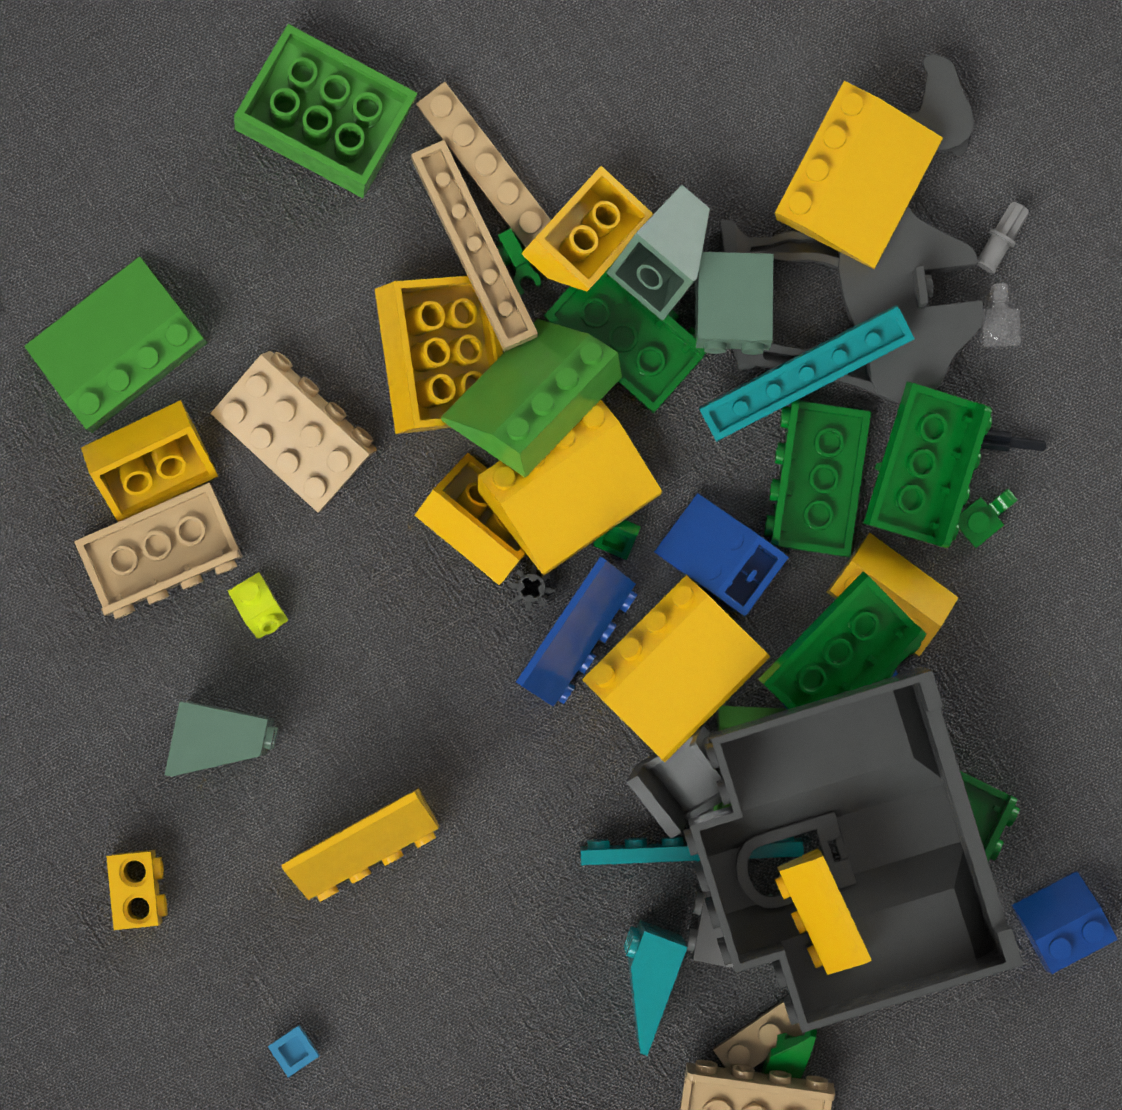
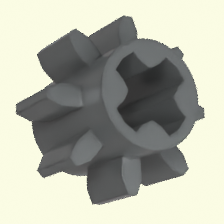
M536 565L532 566L531 574L524 575L518 569L517 574L521 578L518 584H509L510 588L517 589L519 595L514 597L513 603L523 599L527 602V611L531 610L532 602L538 601L541 606L546 607V603L542 598L544 593H554V589L546 588L544 584L549 579L550 574L539 577L536 575ZM529 579L531 582L540 581L541 585L538 588L540 595L534 598L531 594L526 597L522 595L521 592L525 589L524 580Z

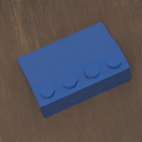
M600 556L516 683L553 707L557 701L564 705L576 687L570 683L576 672L579 670L585 674L596 657L591 650L597 641L600 640L605 643L617 626L612 622V619L620 609L626 613L638 594L632 591L636 583Z

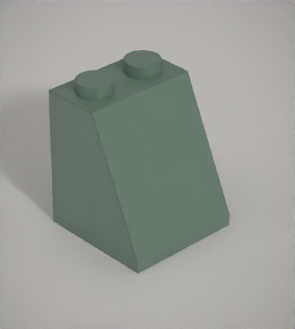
M681 185L636 232L606 272L662 321L698 277L710 208Z
M702 252L698 277L695 280L696 348H704V352L710 354L725 353L726 349H741L743 354L758 355L764 353V350H770L773 341L774 254Z
M180 701L164 775L173 777L267 755L268 750L275 748L279 728L273 727L274 718L190 701Z

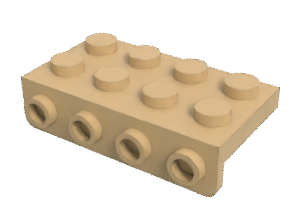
M268 351L256 359L210 414L319 513L361 465L376 452L377 448L372 444L374 440L367 431L358 426L355 428L345 419L347 415L340 406L334 402L328 403L318 394L320 390L314 382L306 377L301 378L291 369L293 365L288 358L279 352L273 353Z
M210 482L74 541L103 607L101 610L104 616L113 614L115 620L135 612L134 604L147 599L150 605L169 597L170 595L167 590L181 584L183 590L203 582L201 575L215 570L217 575L230 571L237 567L235 560L243 557Z
M697 1060L695 1063L687 1062L680 1110H831L832 1101L835 1098L834 1083H828V1079L820 1076H807L806 1079L792 1078L790 1073L779 1070H772L769 1074L754 1072L753 1068L744 1065H734L732 1069L718 1067L717 1063L709 1060Z

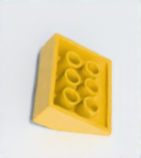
M844 81L775 211L776 220L875 270L943 137L880 98Z
M468 276L394 281L376 288L375 296L395 434L451 428L442 421L441 416L503 354L502 346Z
M602 400L582 418L526 478L503 462L498 461L478 475L477 489L480 496L543 576L662 494L661 488L621 423Z
M686 575L582 680L666 762L770 658V655Z
M418 788L296 855L281 866L287 876L308 900L317 896L321 902L339 892L336 885L349 878L351 883L354 884L370 875L369 867L380 860L386 866L404 856L401 849L414 842L416 847L419 848L436 838L433 831L437 830L440 826Z

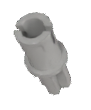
M1017 202L1010 203L996 228L990 229L989 234L991 236L977 258V265L982 269L995 274L1009 247L1015 246L1014 239L1029 215V210L1022 204Z

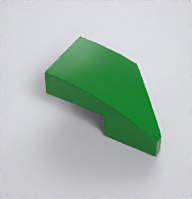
M817 1029L807 1031L805 1035L797 1037L790 1036L787 1033L778 1034L776 1048L770 1050L762 1066L761 1073L769 1074L772 1070H779L790 1073L792 1078L801 1079L816 1040Z

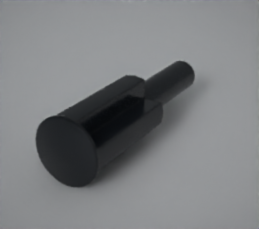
M991 429L984 436L981 445L982 449L1009 452L1010 448L1035 451L1046 450V442L1044 440L1011 437V432Z

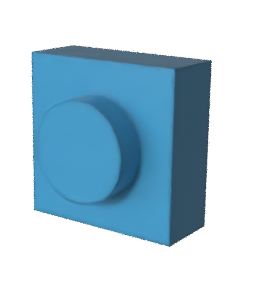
M300 1024L268 1045L269 1050L287 1077H290L320 1056Z

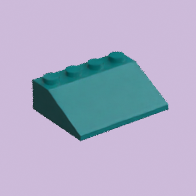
M640 920L637 928L634 926L630 927L623 947H625L624 950H626L625 953L628 956L636 1038L640 1054L648 1056L688 947L682 935Z

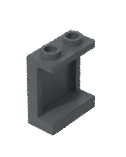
M704 725L666 762L655 753L637 763L626 781L670 839L682 833L688 819L696 817L722 802L716 785V780L722 779L719 767L712 769L704 746L711 743L710 732Z

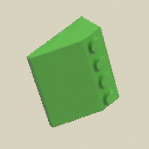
M288 24L234 115V129L353 194L364 198L380 171L418 93Z
M139 256L24 347L85 429L93 433L208 342Z
M537 319L533 323L538 332L537 338L505 351L441 416L442 421L525 478L622 378L618 352L588 333Z

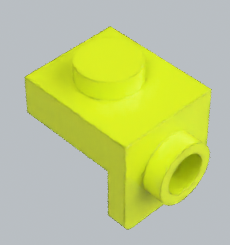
M259 572L228 591L245 624L257 639L275 632L288 621L286 614L278 605L266 581Z

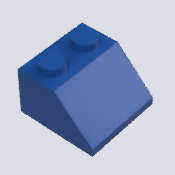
M1077 871L1011 905L1044 969L1051 974L1118 940L1101 906Z

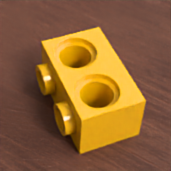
M155 850L117 853L106 856L114 930L162 924V917L168 914L166 895L159 893L158 880L164 879L162 857L156 858ZM131 861H139L144 865L146 874L141 881H135L129 877L127 868ZM135 898H143L149 904V913L146 917L139 918L132 913L131 903Z

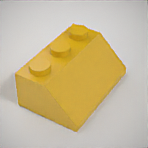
M600 166L521 254L548 279L587 292L614 263L636 232L652 217L653 213L607 170Z
M181 400L81 447L89 474L118 522L218 477L198 431Z
M467 453L432 490L414 516L498 585H501L526 556V553L477 492L478 475L487 470V468Z
M868 533L826 592L836 599L862 572H865L915 624L926 632V637L921 642V646L912 654L914 657H920L943 625L958 597L877 537Z
M817 848L778 866L777 868L781 876L774 880L783 899L791 897L797 911L790 914L799 933L802 934L807 931L813 945L807 947V950L815 968L823 966L827 975L872 961L820 850Z

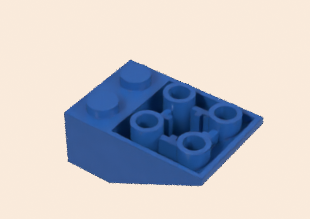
M698 493L654 551L655 554L685 576L687 575L697 585L742 618L747 615L789 558L760 535Z

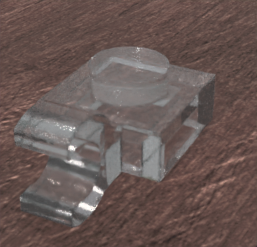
M1008 283L990 285L992 310H983L984 317L981 324L982 347L1021 345L1020 309H1009Z

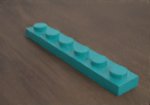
M895 305L699 407V410L717 442L915 338L898 305Z
M669 836L662 837L661 843L647 844V838L624 839L625 845H610V840L594 839L587 841L588 846H580L581 865L700 861L698 854L690 855L687 842H684L682 836H675L671 839ZM792 836L760 846L752 851L749 859L800 857L804 855L803 840Z

